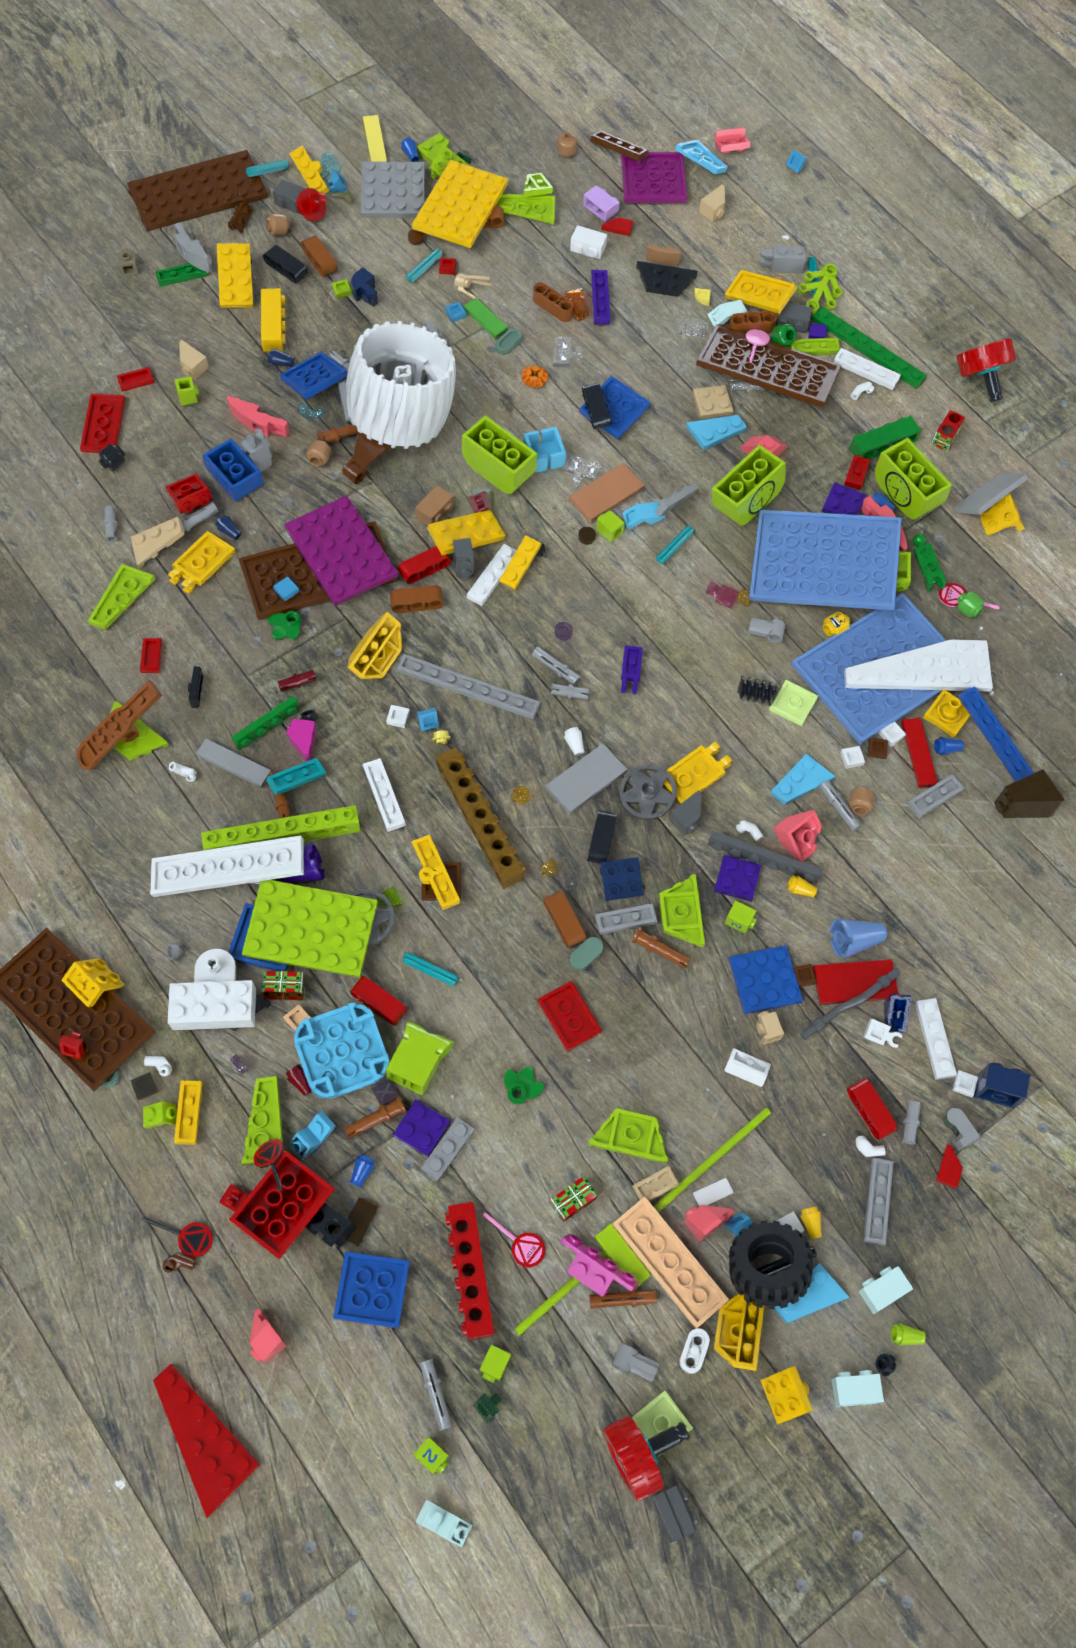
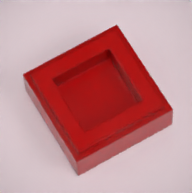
M440 258L439 274L455 275L456 259Z

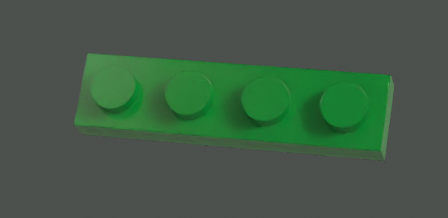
M291 696L233 735L234 746L238 751L249 746L253 740L264 736L268 730L279 726L283 720L295 715L299 710L298 700Z

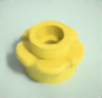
M436 731L432 740L436 741V744L442 745L447 744L451 737L448 731Z

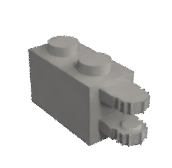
M773 246L772 249H763L760 252L761 257L758 262L761 266H770L771 272L802 273L806 260L805 247Z
M258 428L253 436L251 434L246 435V440L241 442L243 452L262 472L272 466V453L269 449L270 443L268 439L264 437L263 432Z

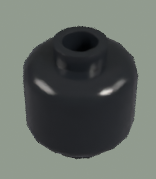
M108 444L99 452V463L104 469L108 467L110 470H115L124 463L125 453L117 444Z

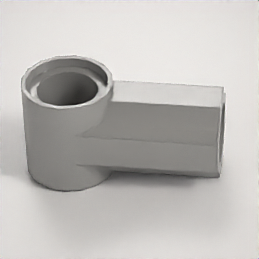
M751 618L748 633L766 637L771 643H781L786 624L778 619L765 621Z
M620 1344L612 1366L629 1374L631 1372L652 1383L660 1364L638 1354L639 1352L634 1348Z

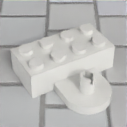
M211 949L204 952L195 964L194 983L170 984L168 1024L172 1030L255 1027L256 987L252 980L236 981L237 967L230 953L222 949Z

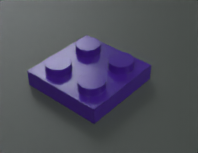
M834 482L821 512L858 515L867 494Z
M724 855L714 892L752 902L761 865Z
M415 1099L393 1133V1137L429 1157L449 1126L450 1120Z

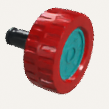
M1011 338L992 342L957 355V363L962 377L977 373L978 376L983 375L990 402L1003 399L997 370L1001 369L1002 365L1016 360Z
M631 1416L621 1418L603 1429V1435L610 1454L635 1501L651 1496L664 1486L656 1457L681 1444L682 1441L689 1439L688 1431L682 1422L647 1439Z

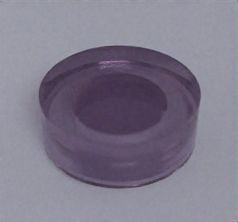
M560 622L555 626L554 634L557 639L565 641L571 638L573 628L567 622Z
M237 1054L230 1058V1061L241 1074L249 1070Z

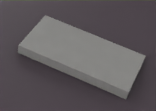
M1001 472L954 506V510L956 513L980 515L1027 480V476L1022 473Z
M601 744L549 782L545 788L570 815L627 772V768L604 744Z

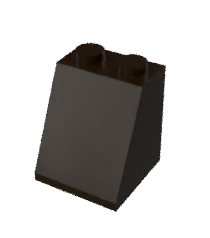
M1044 769L1005 786L994 804L996 810L1004 818H1049L1060 807L1064 798Z

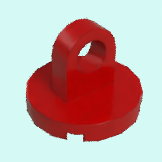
M306 188L297 196V208L300 214H303V218L310 222H317L324 217L326 213V196L324 193L312 188Z

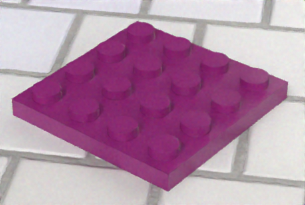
M649 152L648 156L640 161L621 154L624 203H687L683 154L680 152Z

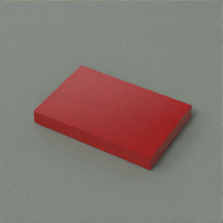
M572 981L537 999L539 1006L566 1052L602 1033L601 1028Z

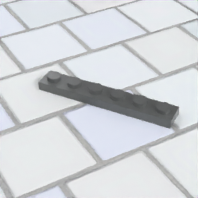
M712 831L708 845L715 850H724L735 857L741 856L750 862L766 865L769 869L783 871L789 876L799 875L809 883H818L823 871L821 868Z

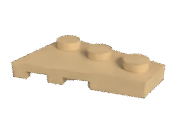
M179 517L131 536L136 564L140 569L145 566L144 563L151 557L154 559L158 556L157 552L164 547H169L185 534Z

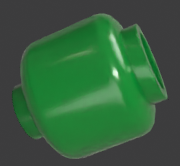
M779 324L772 331L774 343L789 346L796 339V330L790 324Z

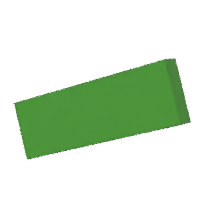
M477 298L464 305L465 311L495 339L508 331V327Z

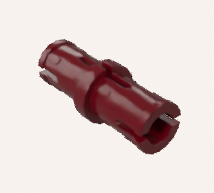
M312 669L298 675L295 673L292 677L277 682L280 691L283 692L295 687L300 688L301 685L316 681Z

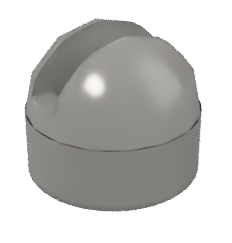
M172 943L167 945V956L170 960L178 959L183 955V949L180 944Z

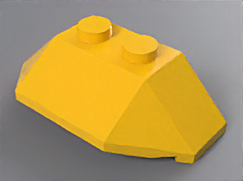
M385 612L366 632L352 652L347 668L360 679L383 678L402 651L401 623L391 614Z
M744 1294L742 1296L736 1295L719 1309L714 1350L735 1368L757 1371L765 1306L763 1305L760 1308L755 1306L753 1301L751 1303L744 1300Z

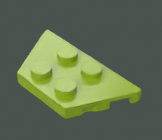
M115 701L111 709V712L114 709L121 707L122 705L119 702ZM138 719L134 725L139 731V736L131 742L119 741L113 748L130 761L138 758L140 755L152 753L151 750L159 747L164 749L169 745L167 741Z
M692 874L685 881L678 882L672 888L659 893L662 928L665 934L699 947H704L705 939L696 874Z
M616 1108L588 1143V1146L663 1164L668 1162L657 1118Z

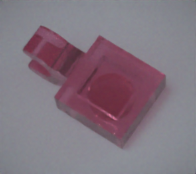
M710 582L706 594L717 597L715 602L732 609L739 591L725 585L719 588L716 583Z

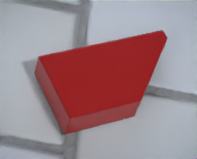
M617 217L603 223L601 230L630 236L634 220Z
M949 1144L945 1146L935 1181L956 1189L963 1167Z

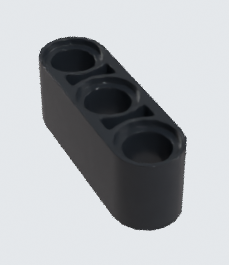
M274 245L263 254V259L267 265L293 283H297L308 274L307 267L300 260L278 245Z
M595 383L582 386L584 401L593 429L611 426L610 416L600 384Z
M598 810L587 858L588 862L598 864L600 862H607L617 814Z

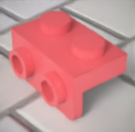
M744 127L715 132V147L723 154L730 153L733 150L744 151L750 148V141L745 137Z

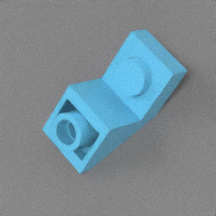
M659 502L636 504L622 512L628 529H632L644 521L652 526L666 518L664 514L659 517L655 513L659 507Z
M321 1111L316 1114L307 1128L295 1134L288 1147L302 1161L328 1138L336 1125Z

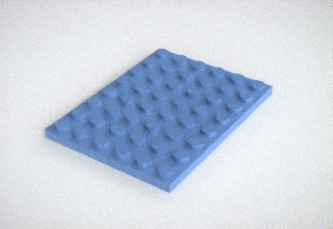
M760 510L749 601L894 610L902 518Z
M902 593L895 598L894 610L876 609L851 624L850 628L841 634H835L793 660L791 666L815 694L818 695L858 744L861 745L891 723L900 720L940 694L943 690L845 688V668L946 640Z

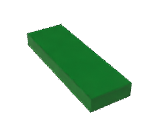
M190 263L155 271L160 287L208 276L207 272L196 268Z

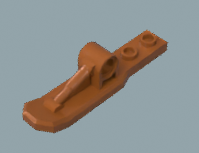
M148 680L123 706L114 709L81 742L77 749V761L82 769L94 770L97 763L119 741L131 742L139 736V731L134 723L162 697V694L152 681Z

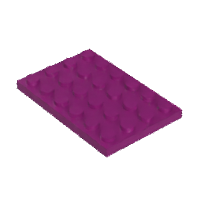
M347 495L284 524L286 531L334 607L398 577L395 567Z

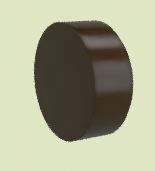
M583 527L579 530L578 540L582 544L589 545L595 541L596 532L593 528Z

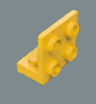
M1010 493L979 515L987 536L1010 526L1016 527L1018 532L1025 529L1015 501Z
M99 958L74 962L62 978L66 986L87 1007H93L104 991L119 989L125 985L120 980L119 975L112 972L107 967L106 962Z

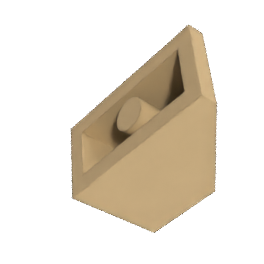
M723 184L700 201L699 212L711 222L721 218L724 214L725 186Z
M181 340L179 342L181 370L187 377L191 376L192 379L196 380L209 369L207 358Z

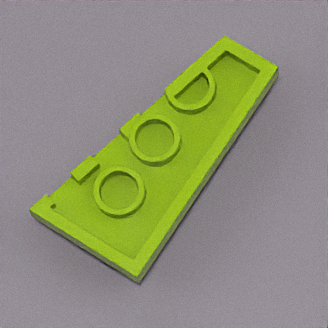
M502 194L496 206L503 208L504 213L554 224L555 196L537 195L524 197L522 194Z
M121 564L89 617L88 623L106 630L155 580V576Z
M277 1076L256 1079L251 1117H249L248 1134L244 1145V1157H242L241 1162L243 1166L254 1164L253 1157L255 1152L265 1142L278 1139L283 1143Z

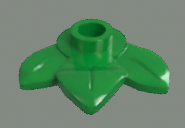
M289 611L286 614L277 613L267 619L269 624L275 626L272 632L273 639L281 640L288 637L290 640H294L299 636L301 616L295 611Z
M530 1066L522 1069L517 1074L510 1069L505 1073L504 1084L508 1089L507 1097L513 1104H522L526 1099H535L544 1089V1083L534 1082V1073ZM517 1091L521 1093L519 1098L514 1096V1093Z

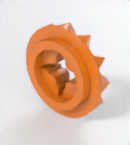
M533 364L532 367L527 366L526 369L522 370L521 379L525 385L537 388L547 382L548 373L546 368L542 369L541 365L537 367Z

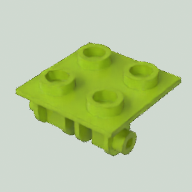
M444 145L429 169H431V177L436 179L442 175L450 160L465 165L469 164Z

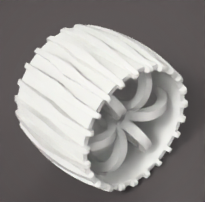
M386 321L384 325L379 326V324H375L372 329H366L356 343L347 373L346 400L351 423L357 426L359 433L366 434L367 439L377 440L380 445H383V443L389 444L391 448L404 446V449H408L409 446L413 445L420 447L422 443L427 444L432 438H436L448 417L454 396L456 366L452 348L447 346L445 339L441 340L438 337V333L427 331L425 326L423 328L414 326L415 323L412 322L410 325L402 324V321H397V324H390L389 321Z

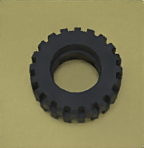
M767 1220L761 1221V1224H750L749 1229L743 1228L739 1232V1236H735L729 1250V1273L732 1285L735 1286V1290L739 1295L742 1296L744 1294V1300L749 1303L753 1301L755 1306L760 1308L764 1305L768 1306V1309H775V1306H780L782 1309L788 1307L790 1302L795 1304L799 1301V1296L804 1297L807 1293V1288L810 1287L812 1282L813 1253L812 1249L809 1248V1242L806 1238H802V1233L799 1230H792V1226L786 1223L781 1225L780 1221L773 1220V1223H767ZM771 1253L784 1257L791 1264V1267L779 1275H765L755 1270L751 1262L760 1255Z

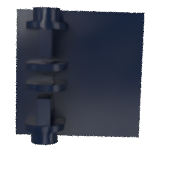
M639 857L600 862V875H602L605 901L644 895Z

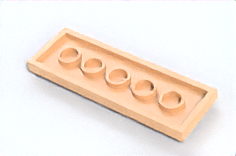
M645 1196L612 1224L695 1329L729 1300Z

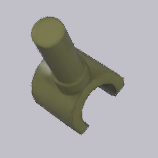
M350 190L344 193H332V197L344 198L346 203L352 202L351 199L354 198Z

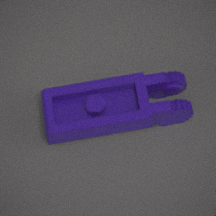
M624 647L621 693L626 691V681H634L632 694L637 693L643 647Z

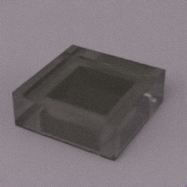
M150 1072L130 1080L138 1101L158 1093Z

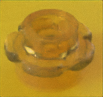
M741 589L737 595L738 602L743 604V606L752 602V600H749V589Z
M524 786L515 788L514 793H512L513 801H516L517 804L528 802L530 800L529 790Z
M551 859L541 866L542 875L546 874L549 876L557 870L555 867L557 863H554Z

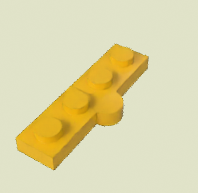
M303 145L289 153L309 188L324 194L329 192L320 176V173L323 171L321 163L319 161L312 162Z
M430 834L412 841V846L422 866L419 872V879L421 883L431 885L442 911L460 904L459 896Z

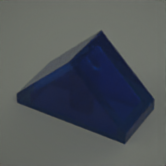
M890 994L885 1000L884 1021L886 1025L891 1027L889 1032L906 1033L911 995Z

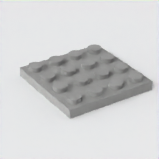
M362 161L361 217L416 218L425 203V163Z

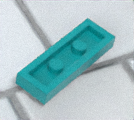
M314 758L268 776L266 782L275 796L324 777L326 771L318 759Z

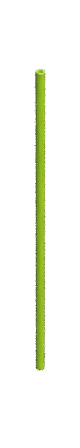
M765 1107L682 1180L679 1186L666 1194L653 1206L659 1213L757 1127L771 1114L770 1110ZM604 1250L599 1253L604 1259L608 1258ZM572 1277L515 1327V1332L520 1336L581 1281Z

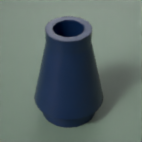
M278 349L270 350L268 362L272 363V365L292 367L294 357Z
M222 515L217 519L215 523L217 530L234 540L241 536L242 532L229 516Z

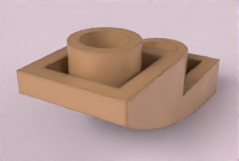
M649 244L646 260L664 265H679L682 251L668 245L665 249Z

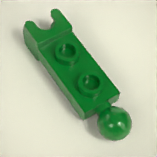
M916 534L913 537V544L916 546L913 552L922 573L926 590L931 592L933 584H937L940 589H944L946 578L943 571H941L932 544L925 545L927 542L926 536Z

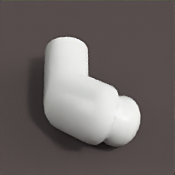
M743 820L740 821V824L736 825L739 833L750 832L756 842L764 838L758 827L751 822Z
M145 1056V1066H155L163 1077L171 1074L172 1066L165 1057Z

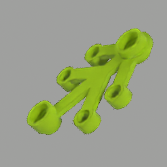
M829 263L820 271L806 272L803 280L808 284L801 283L797 288V292L800 295L806 294L809 290L817 289L813 298L808 300L805 305L812 307L811 315L817 312L819 308L818 301L822 293L827 301L825 307L830 311L836 306V301L833 298L837 299L842 294V289L835 278L837 276V267L834 264ZM823 277L821 281L811 283L814 278ZM828 281H830V284L833 288L832 292H830L829 287L827 285Z

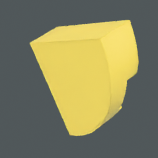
M695 288L694 296L696 300L705 306H709L711 290Z

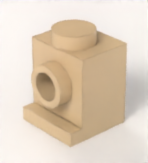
M765 1011L758 1014L756 1027L759 1035L763 1036L761 1044L765 1045L781 1040L784 1032L776 1011L772 1013Z

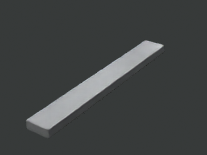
M406 654L403 655L397 667V672L534 720L540 706V701Z

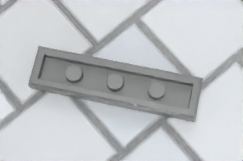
M205 739L196 752L198 757L261 788L271 772L270 769L208 739Z
M874 1157L871 1159L863 1242L881 1246L886 1245L894 1161Z

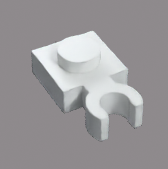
M870 1018L863 1037L880 1045H884L886 1040L889 1046L898 1048L899 1045L894 1044L892 1039L894 1036L902 1038V1034L889 1032L890 1026Z

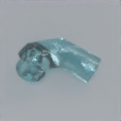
M306 403L298 405L299 414L307 419L323 417L321 408L310 410L307 408Z

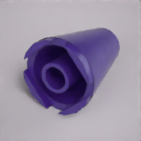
M313 842L304 846V875L271 880L283 883H300L325 879V869H320L323 862L316 845H313Z

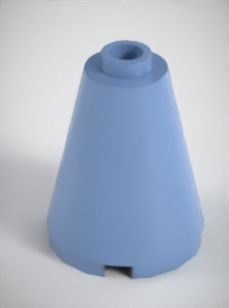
M837 919L831 923L830 933H833V940H830L833 951L838 957L848 958L884 942L888 935L886 927L882 923Z

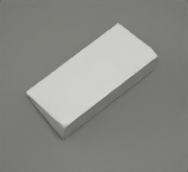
M733 1048L725 1071L762 1087L771 1064Z

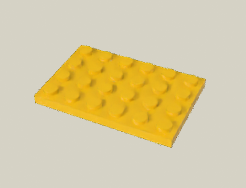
M450 160L414 219L412 229L471 248L507 187L508 178Z

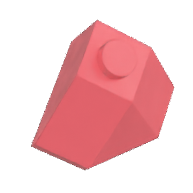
M764 435L752 436L740 447L741 450L749 454L760 444L778 457L788 448V445L775 436Z
M811 810L786 817L773 829L780 844L796 860L803 862L815 852L817 844L814 843L817 833H820L822 826L816 812Z
M701 1205L697 1209L694 1206L685 1214L687 1218L684 1220V1224L696 1239L701 1242L731 1218L735 1212L729 1208Z
M258 1308L254 1312L250 1345L253 1349L250 1352L257 1362L262 1360L266 1364L287 1345Z

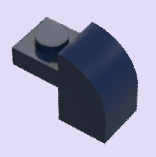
M362 267L352 276V295L357 302L363 299L364 302L374 307L378 304L377 291L374 290L375 277Z

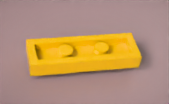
M525 535L501 576L500 583L516 590L542 546L541 543Z
M202 1081L180 1082L174 1137L175 1144L197 1145Z

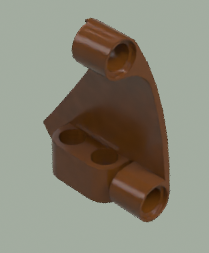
M358 433L353 458L344 466L343 474L354 484H359L363 481L369 465L388 450L391 445L385 443L380 445L377 440H369L366 434Z

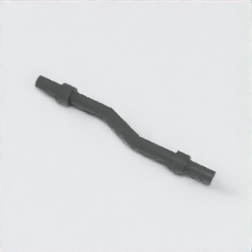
M895 968L886 976L882 975L877 979V983L861 995L837 1005L820 1019H815L811 1022V1026L800 1033L801 1037L806 1040L815 1032H820L825 1028V1024L841 1012L865 1002L879 990L887 988L891 985V981L901 974V971Z

